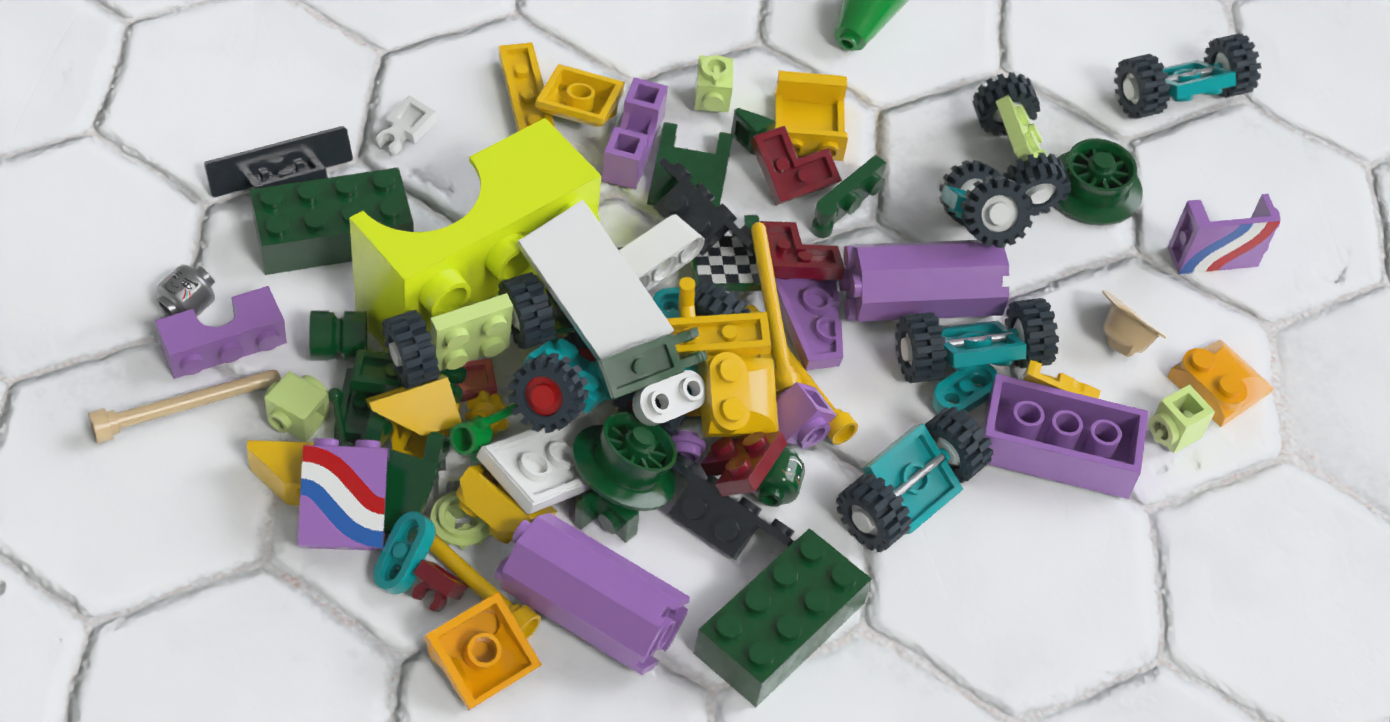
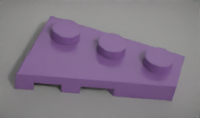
M775 278L782 319L804 369L808 371L840 366L844 355L842 322L839 320L838 309L840 292L837 291V280L819 281L815 279L793 278L784 280Z

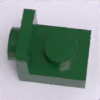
M593 489L584 492L577 500L575 525L580 530L598 517L601 525L607 532L616 534L625 543L637 534L638 511L613 504L601 497Z

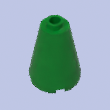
M842 0L834 32L838 44L848 51L862 50L909 0Z

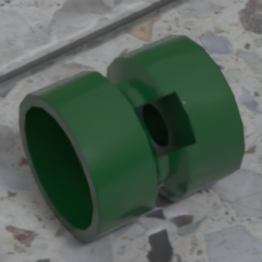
M311 310L309 326L311 361H329L334 359L337 353H340L344 361H355L357 350H367V311H344L341 318H337L335 313L329 312V310Z

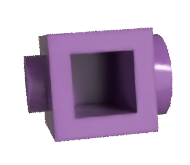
M796 382L789 390L783 391L776 397L779 431L782 432L787 443L798 445L803 450L806 447L817 444L829 433V423L837 415L816 387Z

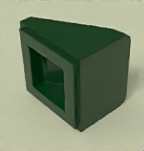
M737 108L734 110L731 134L750 154L754 155L750 139L775 129L776 122L768 117Z

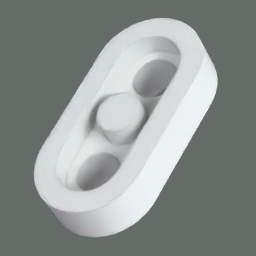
M685 370L683 373L637 390L633 397L632 407L634 414L643 424L654 426L693 411L702 406L706 399L705 382L696 372ZM687 384L691 389L692 396L687 391ZM656 397L659 399V402L661 404L660 409L655 404Z

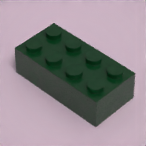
M399 167L250 189L253 220L265 275L351 262L349 217L361 211H364L373 220L389 228L414 232V222Z
M809 528L698 629L694 654L753 706L757 707L864 605L872 578Z

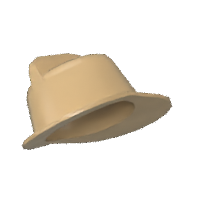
M1104 289L1102 290L1105 297L1112 303L1103 325L1107 343L1112 349L1126 357H1131L1135 353L1146 351L1158 337L1167 338L1148 325L1137 313L1116 296Z

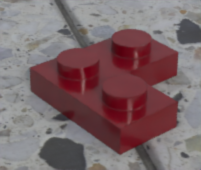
M785 126L761 133L750 139L776 206L836 185L842 181L829 148L798 158Z
M760 221L766 227L775 278L784 280L791 278L815 279L819 281L843 279L845 267L838 246L802 244L796 222Z
M758 431L738 438L723 437L711 445V450L700 465L707 477L710 474L713 476L721 475L715 485L722 497L752 493L757 490L788 443L781 431L769 433Z

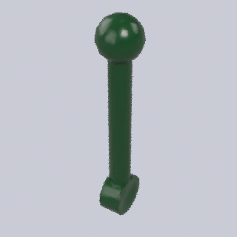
M332 388L328 391L329 401L333 404L340 442L339 446L353 447L347 440L340 401L343 398V393L338 388Z

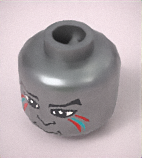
M182 264L158 284L157 291L159 297L156 301L169 316L194 309L196 316H199L215 301V294L211 288L215 281L203 267L198 266L196 269H193L188 265Z

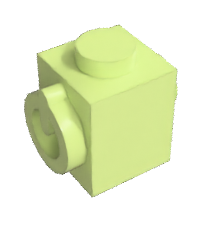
M699 55L694 110L729 113L733 89L734 58L718 55Z
M289 371L279 382H274L265 394L264 401L267 421L279 432H288L304 442H307L330 417L328 390L319 380L310 375L299 377Z
M1189 384L1160 401L1155 414L1149 421L1154 441L1157 444L1160 443L1167 446L1174 454L1203 437L1215 411Z

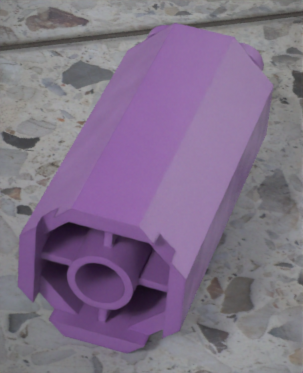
M978 240L851 244L844 247L845 271L843 279L838 280L839 290L845 291L846 295L844 301L846 321L898 320L902 315L933 312L938 318L1003 316L1009 300V287H1002L1003 276H1009V262L1005 247L997 248L995 245L990 247Z
M551 513L537 516L532 523L527 520L522 521L512 537V542L515 545L509 557H505L500 562L494 574V578L501 582V589L640 675L653 670L659 662L653 655L660 649L666 652L673 643L687 615L688 608L683 605L689 603L690 596Z

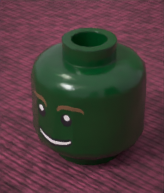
M789 447L784 448L757 490L752 492L759 498L761 503L770 507H778L796 500L805 475V465L798 454Z

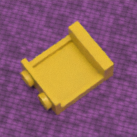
M778 70L774 93L775 129L782 126L786 127L799 158L829 148L833 160L844 161L848 143V133L845 132L844 107L847 76Z

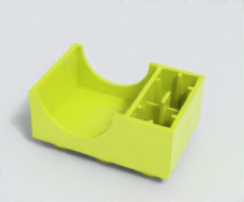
M546 118L469 156V162L477 172L481 188L473 208L457 222L433 231L407 232L384 226L373 220L364 211L349 217L355 311H367L368 331L386 352L389 353L388 348L385 346L384 340L386 339L382 331L384 319L417 310V313H420L422 320L427 325V332H430L432 317L498 296V291H500L498 285L501 281L529 272H533V275L536 274L538 281L544 286L543 292L546 293V286L516 245L517 242L582 200L585 201L596 219L600 222L598 208L601 175Z

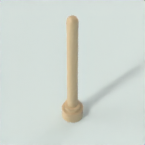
M268 370L115 413L114 410L106 412L105 408L88 412V418L95 441L98 444L114 439L113 435L120 433L121 428L270 387L274 382L281 380V375L277 370Z

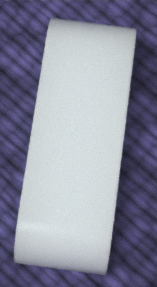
M671 215L620 249L619 252L648 291L693 260L703 248L705 239L679 216Z

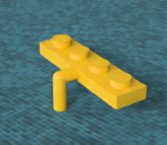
M684 277L680 280V318H666L674 329L671 335L693 327L698 328L700 335L692 341L675 345L679 358L685 357L687 354L697 350H705L706 354L716 356L722 352H731L738 356L771 353L767 312L696 316L694 306L695 281L691 277Z

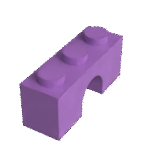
M633 78L624 101L620 128L614 126L604 151L602 181L637 189L665 116L667 85Z
M269 286L231 297L234 318L224 326L209 327L202 324L198 320L194 309L155 320L159 345L173 378L194 375L204 369L223 363H232L242 357L261 351H270L277 346L286 344L285 320Z

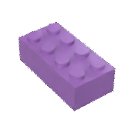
M996 374L986 402L982 424L986 431L983 436L984 438H990L992 444L989 448L993 449L992 460L988 465L1129 499L1141 474L1149 411Z

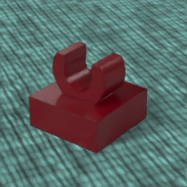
M422 559L413 574L422 579L423 582L415 586L412 597L422 600L426 593L432 590L435 598L428 609L433 612H440L447 604V597L460 600L469 586L437 563Z

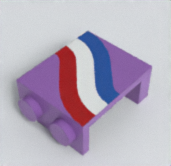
M1266 193L1261 194L1251 218L1210 221L1201 199L1187 200L1167 246L1178 274L1259 267L1276 230L1280 226V212L1274 207L1269 194Z
M317 438L314 439V445H303L297 546L306 549L383 550L386 536L384 533L387 461H389L390 452L388 448H380V441L356 440L355 447L339 446V440Z

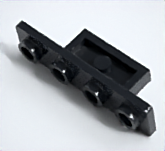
M339 126L204 162V169L211 195L219 197L245 189L250 190L328 178L327 167L350 162L353 160L348 130L345 126Z
M663 157L659 161L660 165L677 184L653 207L664 219L671 215H677L705 239L703 248L699 252L702 256L729 232L756 258L751 229L745 224L741 228L737 227L734 224L737 217L723 203L716 207L711 202L715 197L701 182L694 186L689 181L693 176L681 163L677 162L672 165Z
M679 452L677 453V459L672 468L690 479V482L669 511V515L735 560H737L758 527L788 547L795 542L791 538L795 533L793 529L776 518L769 524L758 516L762 508L744 496L738 502L730 496L722 497L715 485L718 480L716 477L710 474L706 480L694 473L698 465Z

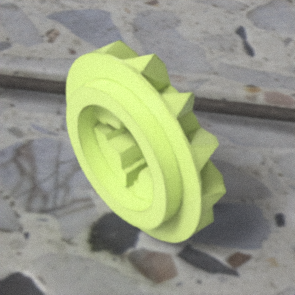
M456 491L449 492L439 498L431 510L430 520L435 525V534L448 546L450 544L457 545L462 550L473 544L480 547L485 538L492 537V534L489 532L490 526L480 517L474 518L470 516L471 525L465 523L461 528L456 529V518L462 519L465 515H468L458 506L460 500L456 496Z

